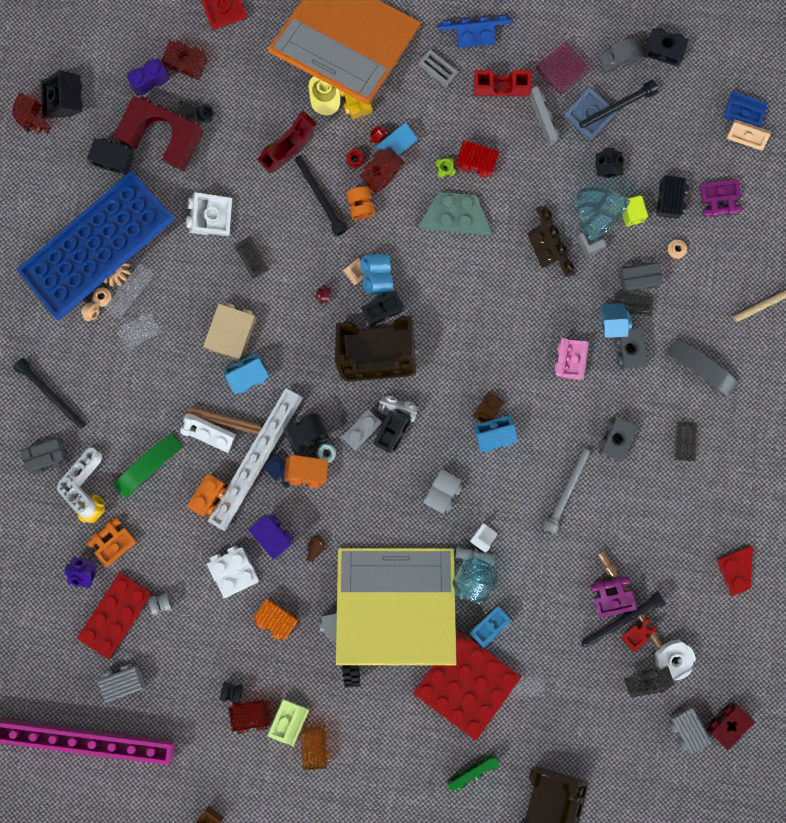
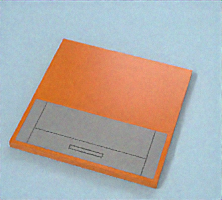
M302 0L268 47V52L369 105L420 28L421 22L379 0Z

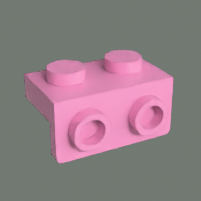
M561 338L557 349L559 357L555 363L557 376L566 379L584 380L589 342Z

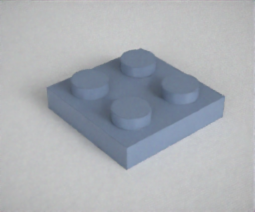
M589 88L565 113L564 117L592 141L618 112L616 111L585 128H581L579 123L582 120L610 106L594 90Z

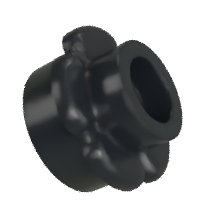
M207 104L197 107L196 114L198 115V120L201 122L205 121L206 123L212 121L214 116L213 108Z

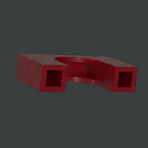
M133 95L114 137L137 149L144 132L151 124L159 121L168 122L172 129V138L162 160L168 165L184 172L204 133L199 127L200 124L192 119H189V121L183 119L184 116L178 112H168L167 108L157 103L155 106L151 104V100L144 96L138 98Z

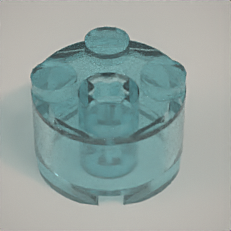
M469 558L468 561L464 560L453 579L456 596L477 604H483L498 580L496 571L494 569L491 571L488 568L489 564L483 560Z

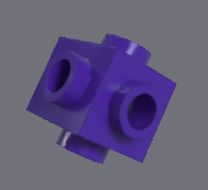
M72 557L70 564L66 565L64 575L67 576V584L91 588L96 576V561Z

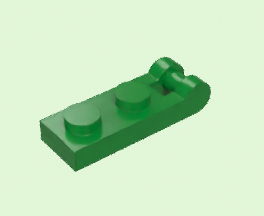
M488 755L449 779L447 784L451 792L455 790L457 792L461 791L467 786L466 783L471 780H479L483 777V773L489 769L496 770L499 767L496 756Z

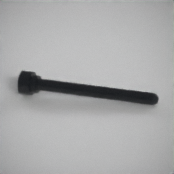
M653 80L644 83L641 90L582 120L579 126L585 128L644 96L652 97L658 93L657 84Z
M297 156L295 162L332 223V232L335 236L342 235L348 230L345 222L338 220L301 156Z
M25 358L20 359L13 366V369L18 374L26 375L79 428L85 427V422L31 370L30 363Z
M656 591L651 594L652 597L649 598V601L639 606L637 610L629 612L583 640L582 646L586 648L653 607L661 608L666 605L660 593Z

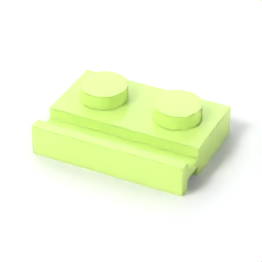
M283 698L267 736L294 746L309 709Z

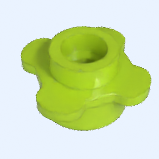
M445 158L436 161L435 165L438 167L437 175L440 178L446 175H455L456 170L453 168L454 160L452 158Z

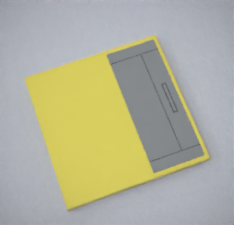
M338 548L336 665H456L454 549Z

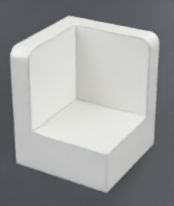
M482 522L469 542L486 553L496 538L497 533Z

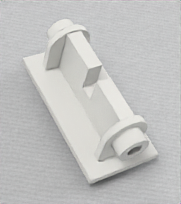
M389 395L386 397L382 396L381 404L378 407V411L381 414L387 415L389 410L398 409L411 416L412 422L415 421V414H417L419 407L415 406L414 403L409 401L401 402Z

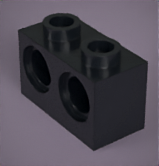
M393 291L362 306L361 310L369 327H372L404 312V306L397 292Z
M398 409L389 410L373 445L388 453L395 452L412 417Z

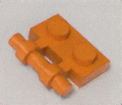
M117 517L112 522H107L105 527L99 533H94L87 542L90 548H93L96 544L100 547L94 554L106 568L137 543L136 539L126 528H123L121 531L117 530L116 527L121 524ZM111 533L113 537L105 543L103 538Z

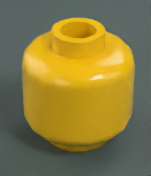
M94 494L88 495L95 503L93 513L88 517L77 513L78 519L83 523H95L105 512L104 500Z

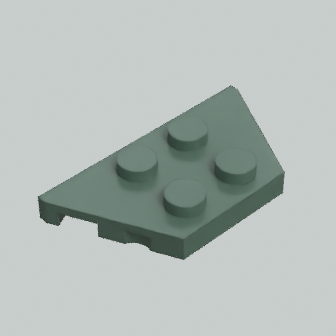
M439 192L418 227L420 230L491 235V229L477 195Z

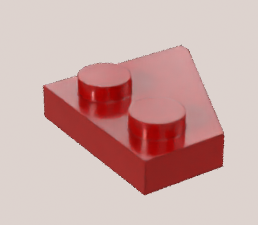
M747 546L716 560L731 596L751 589L752 546Z

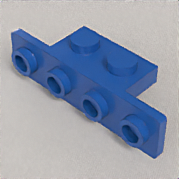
M508 14L497 15V18L489 19V16H480L478 20L461 18L459 19L460 22L441 20V23L437 24V29L439 31L456 29L458 48L495 45L494 25L512 24L513 19L508 17Z

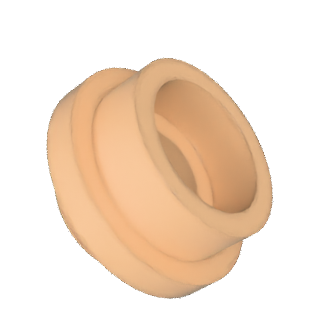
M673 240L668 245V254L672 258L680 259L686 254L687 246L681 240ZM675 246H679L681 251L677 252Z
M101 287L93 292L92 299L95 304L104 307L111 302L112 295L108 289ZM104 294V299L99 300V295Z
M87 303L81 311L83 318L86 321L96 319L99 315V306Z

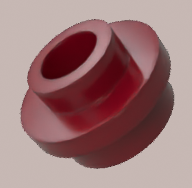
M322 285L321 288L317 289L316 299H319L320 304H323V302L328 303L330 288Z

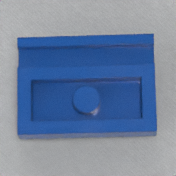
M732 91L723 118L730 121L736 119L761 127L768 103Z

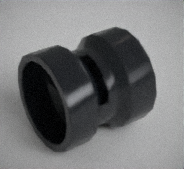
M224 681L219 700L223 702L232 701L233 704L239 705L244 686L238 684L234 686L230 682Z

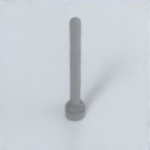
M585 448L582 451L551 519L549 518L548 521H545L542 527L553 534L558 532V520L590 455L589 448Z

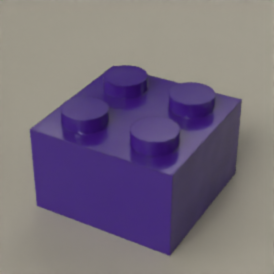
M265 514L248 531L272 559L275 560L294 544L292 540L294 536L287 529L283 530L280 527L281 521L275 515Z

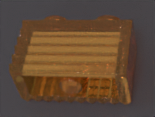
M325 726L302 727L303 770L326 769L328 763H331L330 750L327 751L326 743H330L329 731L325 730Z

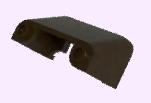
M400 316L394 321V327L358 330L356 325L349 321L336 323L335 364L340 377L345 381H363L414 375L416 373V353L412 316Z
M534 767L529 775V781H531V785L534 788L524 823H579L588 790V782L541 767Z

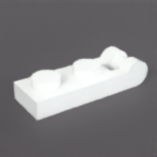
M193 414L185 415L183 420L185 423L180 429L181 434L185 436L190 435L227 453L231 450L236 434Z

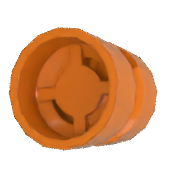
M368 186L353 188L346 192L348 204L352 205L350 213L353 220L369 218L376 214L373 202H370L372 196Z

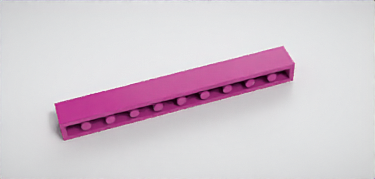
M0 718V744L169 765L174 757L175 740Z

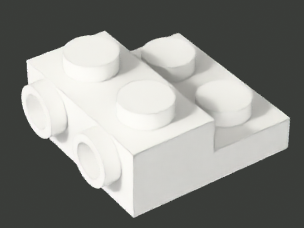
M195 192L191 198H188L187 209H191L190 216L186 218V228H189V233L228 237L230 235L232 198Z
M236 545L228 549V554L222 557L220 554L209 558L211 562L207 563V566L223 598H227L260 582L244 547L239 548Z

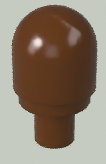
M316 535L310 539L307 546L309 554L306 560L314 562L316 555L319 556L325 546L323 537Z

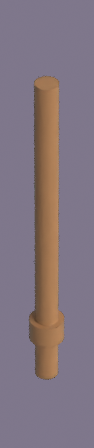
M604 551L599 552L597 556L604 565L603 569L606 574L610 575L613 580L615 577H619L614 563L610 562ZM644 613L637 617L641 624L646 619ZM650 622L646 624L647 628H652ZM656 632L648 634L657 649L664 645Z

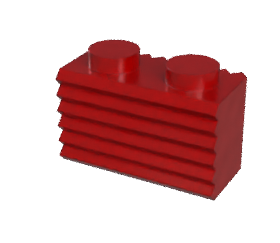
M463 140L456 166H459V170L469 172L470 170L477 172V175L483 178L491 177L499 151Z

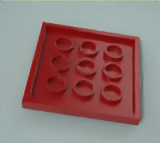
M458 629L456 632V665H432L413 694L476 741L519 682L521 676Z

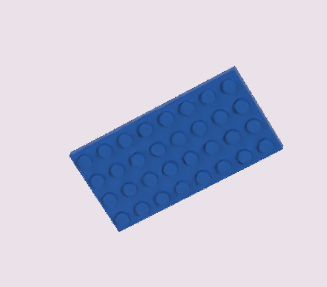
M130 171L17 269V272L54 318L59 321L174 221L175 218L137 176Z

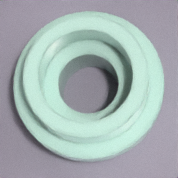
M322 444L317 449L318 459L328 460V463L334 460L336 450L332 445ZM324 450L330 451V455L328 457L323 456Z

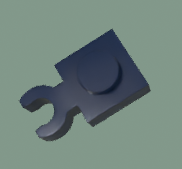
M275 454L263 468L275 481L281 478L283 486L288 488L289 485L284 481L286 463Z

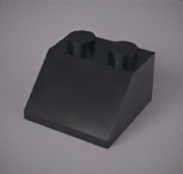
M59 70L41 81L42 118L72 117L82 112V84L80 82V75Z

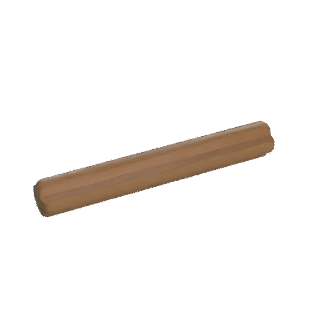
M189 407L187 414H193L208 422L254 434H259L262 429V425L195 407Z

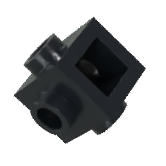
M605 148L603 152L596 153L595 166L597 168V176L609 179L624 175L622 152L616 151L614 148Z

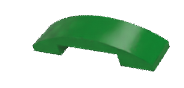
M170 433L137 460L114 483V486L127 499L141 487L143 482L184 447Z

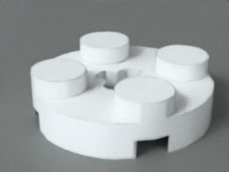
M679 639L665 643L655 652L656 667L666 678L680 680L687 677L693 670V662L696 660L695 654L686 643ZM674 657H680L677 659V664L671 662Z

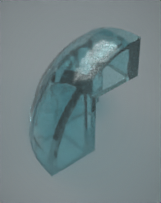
M587 187L578 190L576 210L580 211L582 218L580 225L591 241L602 236L621 217L630 202L626 197L613 190L601 187Z

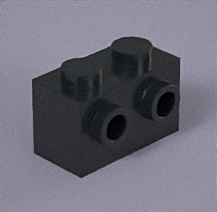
M94 138L87 156V160L91 165L124 176L128 174L134 158L129 146L113 144L112 141L106 138Z

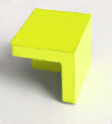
M642 196L624 199L620 204V210L626 227L644 223L647 219L648 214Z

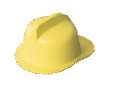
M313 76L309 81L312 108L321 115L328 116L334 114L340 106L339 89Z

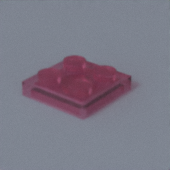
M565 42L536 66L538 72L560 96L589 72V68Z

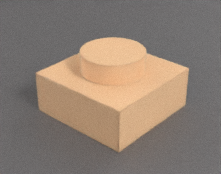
M359 258L355 259L343 270L354 285L364 278L363 272L360 269L361 260Z

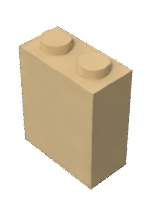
M224 303V305L218 304L203 347L215 353L239 361L242 360L257 318L253 315L252 311L242 309V311L236 310L235 306L229 303Z

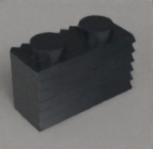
M664 175L660 179L656 216L679 219L686 212L687 204L684 203V196L688 194L689 185L686 184V178Z

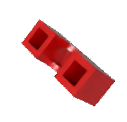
M474 70L473 96L529 97L532 89L531 70H512L511 74L505 76L495 75L493 70Z

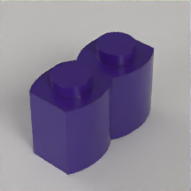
M159 58L148 61L143 68H136L126 76L137 96L148 93L153 87L163 85L170 78Z

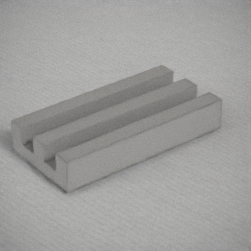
M431 49L418 62L422 69L446 88L459 74V71ZM431 56L443 67H445L449 72H451L452 75L450 76L447 72H445L440 66L435 64L428 57ZM424 62H427L430 66H432L435 70H437L440 74L447 78V80H445L441 75H439L436 71H434Z

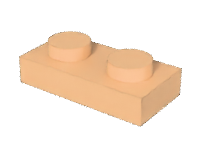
M734 119L727 134V139L763 151L771 131Z

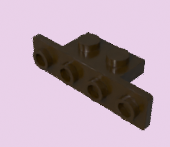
M545 206L537 207L536 210L543 225L527 233L541 267L545 268L559 261L565 277L574 276V265L566 255V246L560 241V233L558 228L553 225L550 210Z

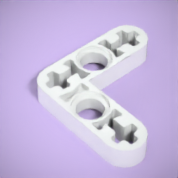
M94 448L87 449L57 485V491L77 513L84 517L90 516L95 509V503L80 487L102 460V454ZM82 469L80 475L77 476L78 471ZM79 493L77 499L73 501L74 496Z

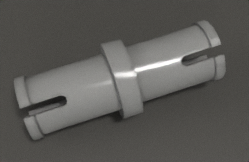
M457 546L454 558L470 561L471 564L480 563L492 567L495 554Z

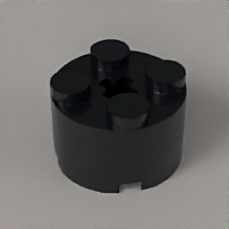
M317 413L306 416L296 424L294 422L283 429L295 455L305 451L307 447L312 449L318 446L320 442L330 438Z

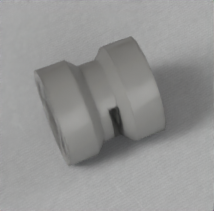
M168 591L161 593L158 597H148L149 607L153 616L160 614L164 610L166 612L173 610L172 599Z

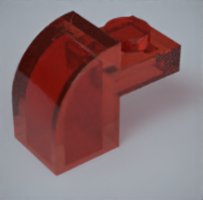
M19 92L12 108L15 121L26 132H29L31 128L38 133L43 131L49 134L52 128L46 121L37 117L42 107L38 101Z

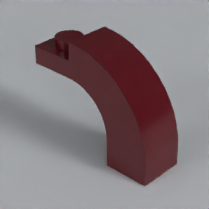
M305 110L300 112L290 129L279 140L265 147L257 160L269 173L281 168L309 142L317 123Z

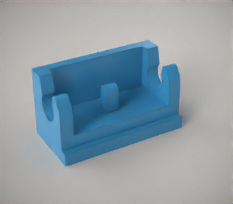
M404 123L379 143L374 150L385 163H390L417 141L418 138L408 125Z
M497 606L470 634L485 649L512 621Z

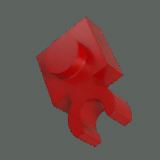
M649 618L643 620L640 628L635 624L621 636L634 652L649 641L647 634H652L657 630L656 625L652 628L646 627V624L650 622Z

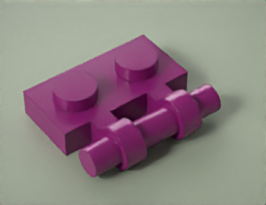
M739 179L699 185L702 204H710V208L703 209V216L718 217L721 214L734 215L735 213L742 212V205L734 204V200L741 198ZM726 201L727 206L718 207L717 202Z
M621 576L615 577L614 580L606 582L601 580L597 584L591 585L592 592L599 591L601 595L594 597L599 618L637 610L638 607L633 590H624L623 586L631 584L629 576L623 578ZM617 588L618 592L607 594L606 589Z

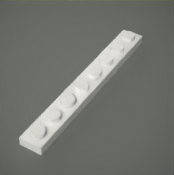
M285 388L208 522L223 531L227 529L282 435L283 429L286 428L303 398Z

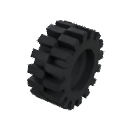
M342 665L344 687L361 686L359 665Z

